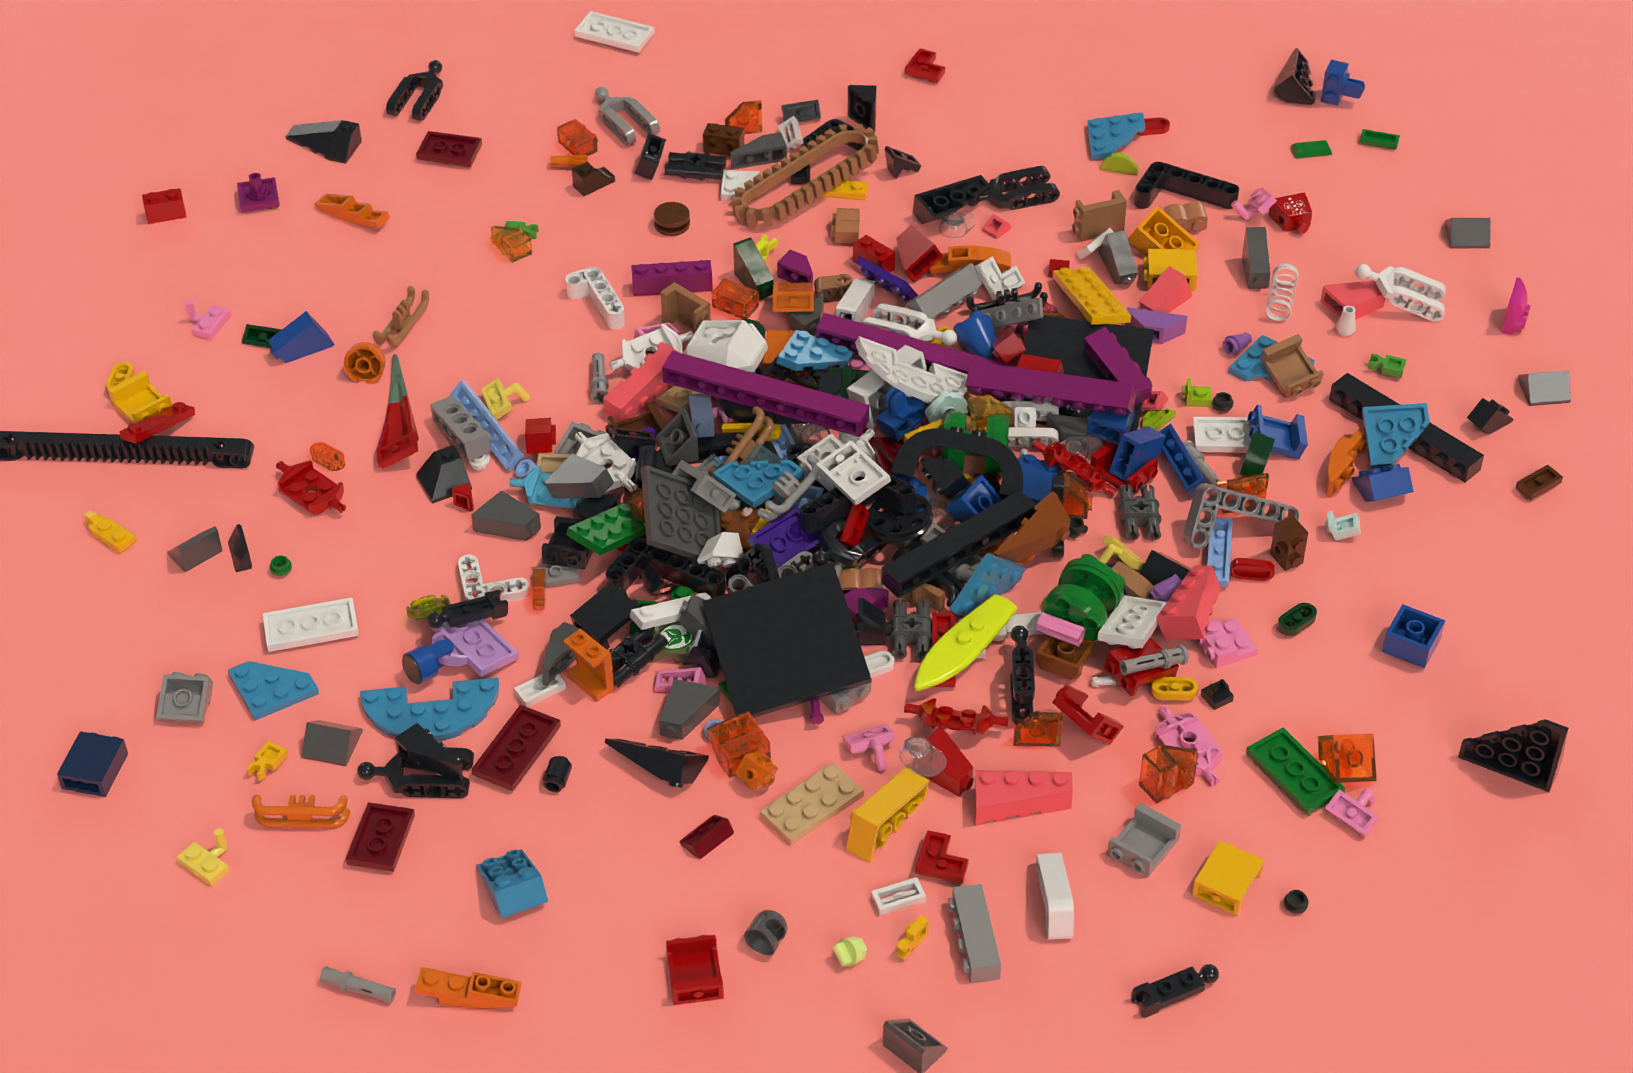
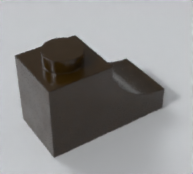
M586 162L572 169L573 188L583 196H586L614 183L615 175L605 167L594 168L590 163Z

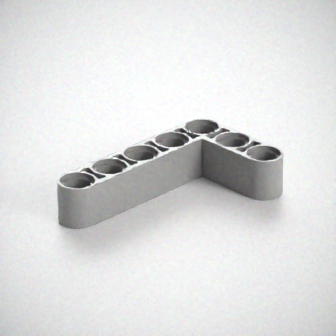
M1202 483L1195 489L1183 531V540L1193 547L1204 548L1210 540L1218 508L1272 522L1284 520L1286 510H1288L1286 518L1294 516L1299 520L1300 514L1297 508L1285 503ZM1210 490V497L1206 499V492ZM1230 495V501L1226 504L1225 499ZM1249 500L1250 504L1248 508L1245 509V503ZM1267 505H1269V510L1265 514L1264 509ZM1204 511L1205 516L1200 520V514ZM1198 532L1199 537L1194 541V535Z

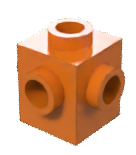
M757 751L745 754L735 774L745 782L748 788L756 791L768 788L773 784L778 767L772 763L769 757Z

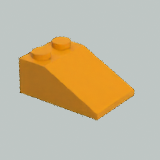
M1156 206L1128 237V241L1146 255L1148 249L1197 250L1201 245L1159 206Z

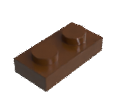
M1547 464L1517 481L1515 488L1532 500L1562 483L1563 476Z

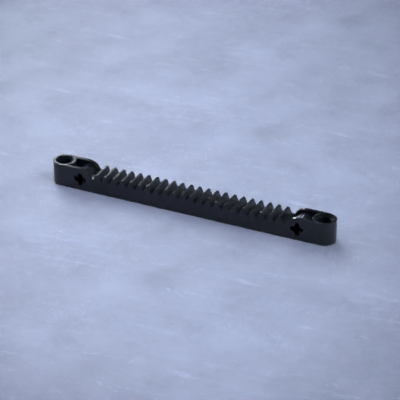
M0 431V461H16L23 456H27L28 460L35 456L36 460H39L43 456L44 460L52 457L53 461L60 457L61 461L66 457L69 458V461H72L74 458L81 461L85 458L86 462L91 458H94V462H97L100 458H102L103 462H106L107 459H110L111 462L119 459L120 463L127 459L128 463L133 459L136 460V463H139L141 460H144V463H148L152 460L153 464L158 460H161V464L169 460L170 464L178 461L179 465L183 461H186L187 465L194 461L195 465H198L202 461L203 465L212 462L213 465L220 468H246L251 464L255 450L254 444L244 438L151 436L135 444L120 439V434Z

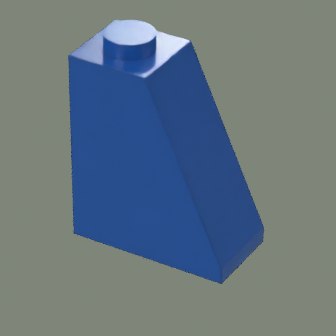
M305 311L268 340L272 347L270 349L271 353L276 359L281 358L285 363L320 352L335 345L329 334L308 311Z
M1133 408L1132 414H1125V416L1115 415L1111 411H1105L1104 413L1093 411L1087 416L1088 434L1119 445L1122 434L1130 432L1135 409Z
M1149 426L1122 434L1109 473L1127 482V479L1160 454L1166 435Z

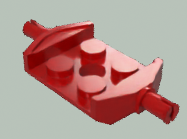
M1037 439L1032 443L1031 447L1044 455L1043 457L1049 467H1052L1055 461H1057L1058 465L1064 470L1069 471L1070 469L1076 473L1080 480L1084 482L1089 481V492L1102 490L1111 497L1115 495L1117 489L1106 483L1104 470L1100 469L1099 465H1090L1086 459L1066 450L1067 446L1065 444L1061 445L1058 441L1047 446Z
M311 460L288 466L283 461H279L276 464V468L283 472L277 482L279 491L311 514L319 515L332 508L339 511V513H343L346 510V505L339 502L344 493L343 483L339 482L337 485L313 468Z
M935 698L920 705L905 703L904 713L918 714L924 727L929 726L931 729H935L936 726L956 731L968 730L972 731L974 735L976 733L983 735L993 725L1008 727L1009 717L994 716L992 711L985 705L982 706L980 714L971 709L958 711L953 710L949 706L937 708V699Z

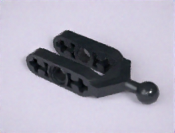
M432 60L428 65V72L409 74L407 77H404L387 101V114L398 116L413 95L416 87L420 86L425 87L412 108V118L424 121L439 99L441 90L444 87L443 81L435 75L442 71V63L438 60Z
M1035 166L1002 173L995 179H990L991 189L967 205L974 207L980 201L988 200L1002 209L1017 210L1054 202L1059 198L1060 191L1056 184L1047 183L1051 177L1048 169L1045 166ZM1027 177L1025 181L1019 182L1022 178ZM1031 194H1035L1032 198H1028Z
M847 515L831 524L820 534L818 541L823 550H818L812 555V562L818 567L828 564L829 560L832 559L848 567H856L882 551L888 544V541L880 540L873 535L851 550H848L839 542L849 516Z
M1018 625L1012 628L1010 633L1016 645L1012 651V672L1010 676L1011 711L1013 723L1020 727H1026L1033 721V700L1035 697L1033 652L1027 647L1026 640L1029 635L1027 628ZM1020 709H1024L1025 717L1021 716Z
M447 747L448 752L453 756H458L463 764L462 770H469L473 767V751L467 748ZM398 753L385 767L374 766L371 762H363L357 768V774L362 780H370L374 776H385L394 793H402L407 797L464 798L469 793L470 781L464 776L463 779L458 780L444 775H403L404 767L416 770L423 769L410 766Z

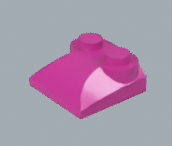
M1516 277L1502 329V333L1505 334L1519 332L1520 328L1525 329L1531 305L1527 304V290L1520 277Z

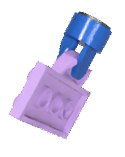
M484 619L451 628L447 622H444L438 629L431 628L436 633L432 637L431 645L427 647L422 645L404 653L402 666L408 679L419 685L436 677L439 669L445 665L462 666L468 664L482 677L518 660L519 653Z

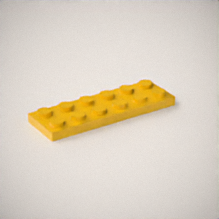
M1080 267L1079 269L1061 268L1060 270H1053V279L1091 325L1130 323L1131 314L1092 269Z

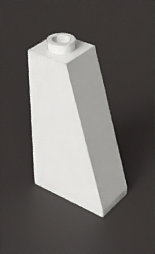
M855 278L838 303L836 316L861 323L866 318L874 300L875 281Z

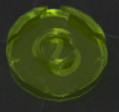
M442 594L440 595L441 598H436L435 595H428L413 600L410 606L405 608L407 616L411 620H426L428 614L432 611L442 613V606L450 605L449 597Z

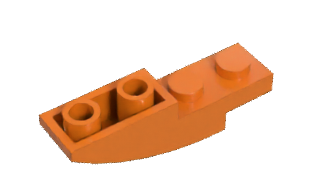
M985 246L948 247V253H942L943 257L930 268L931 274L954 272L970 263L975 267L992 256L1000 271L1008 270L1011 268V253Z
M1361 427L1350 439L1341 436L1332 450L1326 476V495L1330 498L1336 491L1339 492L1342 489L1346 479L1352 477L1355 471L1353 463L1356 460L1357 454L1360 451L1363 452L1367 446L1365 430Z
M421 967L415 993L440 998L439 1004L475 1009L507 1008L517 1006L522 982L473 971L471 977Z

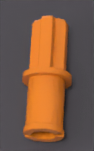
M567 153L564 156H550L551 168L568 167L570 169L573 166H579L586 162L589 163L588 155H570Z

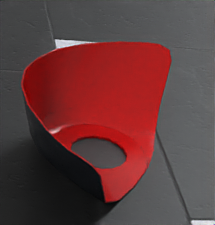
M648 566L639 576L640 581L650 595L667 594L683 586L665 582L652 566ZM671 587L668 591L660 592L664 588Z

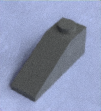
M782 133L762 135L730 152L731 169L780 162V160L787 157V145Z
M563 622L551 632L542 667V685L547 686L576 659V654L564 645V639L579 630V628Z

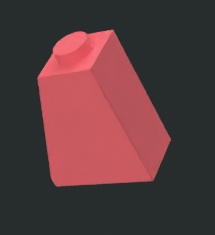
M1169 266L1139 300L1141 308L1170 313L1190 299L1192 293L1185 275Z
M1373 280L1325 285L1322 289L1320 302L1339 318L1345 306H1353L1355 308V319H1358L1383 308L1385 298Z

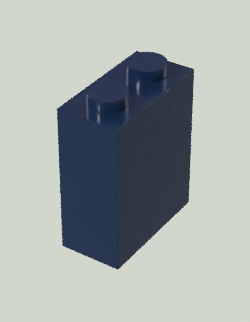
M80 731L57 773L61 789L106 797L128 756L124 739L116 736L110 737L93 732Z

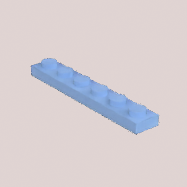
M460 380L449 396L453 395L458 402L461 401L465 410L471 412L473 419L480 422L482 429L489 432L492 439L490 443L492 452L506 470L513 472L524 457V454L469 384Z

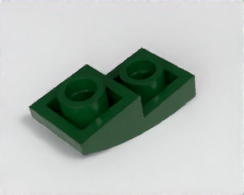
M1254 432L1240 475L1259 482L1261 481L1275 442L1274 438Z

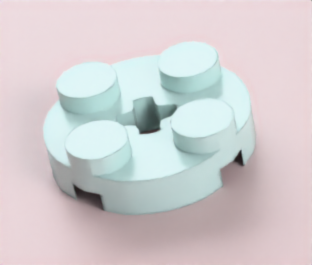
M942 391L925 410V415L929 423L942 419L944 422L945 414H948L946 412L948 410L968 414V404L961 394Z

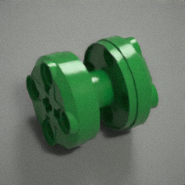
M951 411L945 414L944 429L950 430V427L953 426L963 428V433H972V431L966 430L967 413ZM988 414L987 432H979L985 433L984 437L995 439L1008 447L1009 418L1004 414ZM943 448L942 459L953 460L962 473L964 470V457L975 456L985 457V474L990 476L1002 475L999 464L991 457Z
M1083 554L1080 558L1073 559L1066 564L1060 574L1058 586L1054 587L1044 599L1041 605V613L1044 612L1086 628L1084 638L1096 641L1098 639V632L1107 621V615L1111 614L1118 607L1124 596L1123 587L1126 584L1125 579L1120 574L1115 573L1108 565L1099 561L1095 556Z

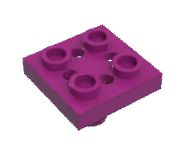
M254 172L249 175L250 181L237 183L241 212L271 209L280 206L275 177L261 179V174Z

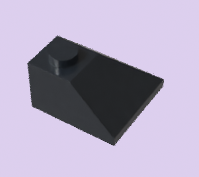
M454 445L434 451L416 473L418 481L432 504L453 497V487L470 483L462 458Z

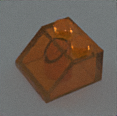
M1374 733L1317 736L1319 761L1333 783L1377 781Z

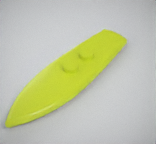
M994 594L961 619L925 655L915 678L914 690L921 691L941 684L969 666L999 634L1017 611V606L1009 599Z

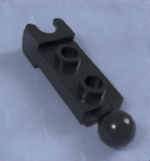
M501 590L486 592L485 596L442 606V613L432 611L427 616V624L433 629H438L444 622H447L451 628L490 617L493 620L506 617L508 614V601H500Z
M1205 964L1197 973L1193 966L1150 984L1146 982L1134 987L1131 992V1001L1134 1004L1143 1002L1141 1017L1147 1018L1159 1013V1009L1205 991L1204 983H1215L1219 978V970L1215 965Z

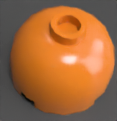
M359 342L347 351L344 357V371L354 382L367 381L365 384L374 383L382 376L385 369V355L375 344Z

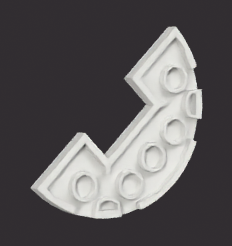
M860 336L855 342L858 354L867 365L882 379L904 392L908 397L913 396L925 403H931L942 391L956 392L964 396L968 390L965 385L967 374L936 363H932L929 368L930 372L899 362L897 351L894 348Z

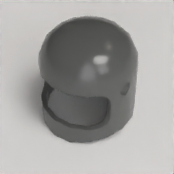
M763 910L752 920L744 933V939L756 952L764 955H773L779 946L778 942L785 937L788 931L787 922L780 913L774 910Z

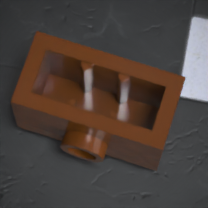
M1294 516L1276 522L1272 537L1270 555L1285 571L1303 564L1309 534Z

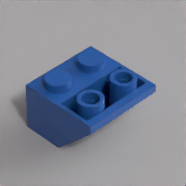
M1400 464L1359 471V476L1352 477L1353 483L1365 502L1378 501L1414 492L1409 467H1400Z

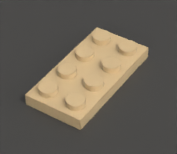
M832 762L760 810V817L791 846L864 796V790Z

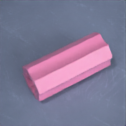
M1044 612L1039 616L1036 623V631L1078 647L1085 636L1086 628Z

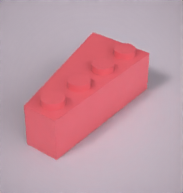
M661 341L657 345L658 350L653 355L649 353L644 358L645 362L638 369L635 367L630 371L625 382L621 380L603 398L604 413L612 416L617 422L633 418L646 409V404L655 402L657 396L674 387L675 385L663 382L662 366L670 353L676 351L675 349Z
M1212 565L1193 566L1157 615L1156 619L1165 640L1205 639V628L1209 626L1208 618L1213 614L1212 606L1216 604L1221 588Z
M976 770L975 826L983 825L984 821L995 820V822L1005 821L1006 817L1018 815L1019 818L1028 817V814L1034 812L1044 814L1071 809L1073 795L1072 772Z

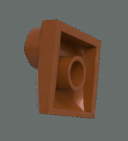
M746 507L727 511L720 517L722 532L739 533L743 552L749 551L752 548L747 539L760 519L757 514V508Z
M1048 635L1036 652L1035 660L1038 662L1039 667L1045 671L1069 680L1077 679L1081 676L1082 668L1094 650L1096 642L1084 638L1078 647Z

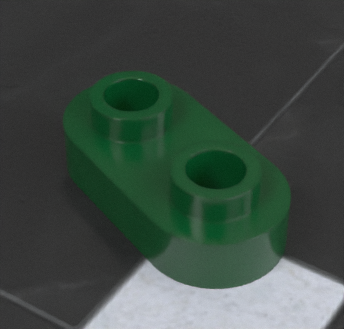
M1303 602L1297 604L1279 617L1278 630L1287 636L1298 634L1315 622L1317 609L1310 603Z

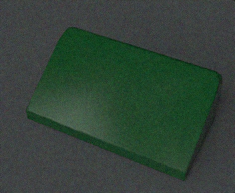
M246 324L242 344L272 348L268 340L282 329Z

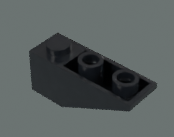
M416 723L394 737L397 753L410 766L458 780L463 779V764L459 757L453 756L448 752L447 747L442 742L435 740L427 728L424 729Z

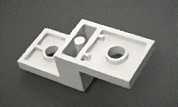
M833 434L828 435L797 457L799 463H806L812 471L811 465L807 462V456H815L819 461L816 464L819 472L816 480L828 491L837 487L855 505H858L891 482L890 476L852 440L843 445ZM859 476L865 477L863 480L855 481Z

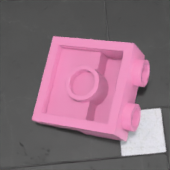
M1217 618L1210 620L1208 628H1205V639H1195L1196 643L1201 645L1205 651L1207 659L1212 661L1216 668L1255 656L1258 651L1236 618L1221 623Z

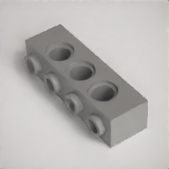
M452 395L430 404L433 421L468 461L491 452L490 443L492 439L489 432L482 429L480 422L473 419L471 412L465 410L461 401L458 402Z

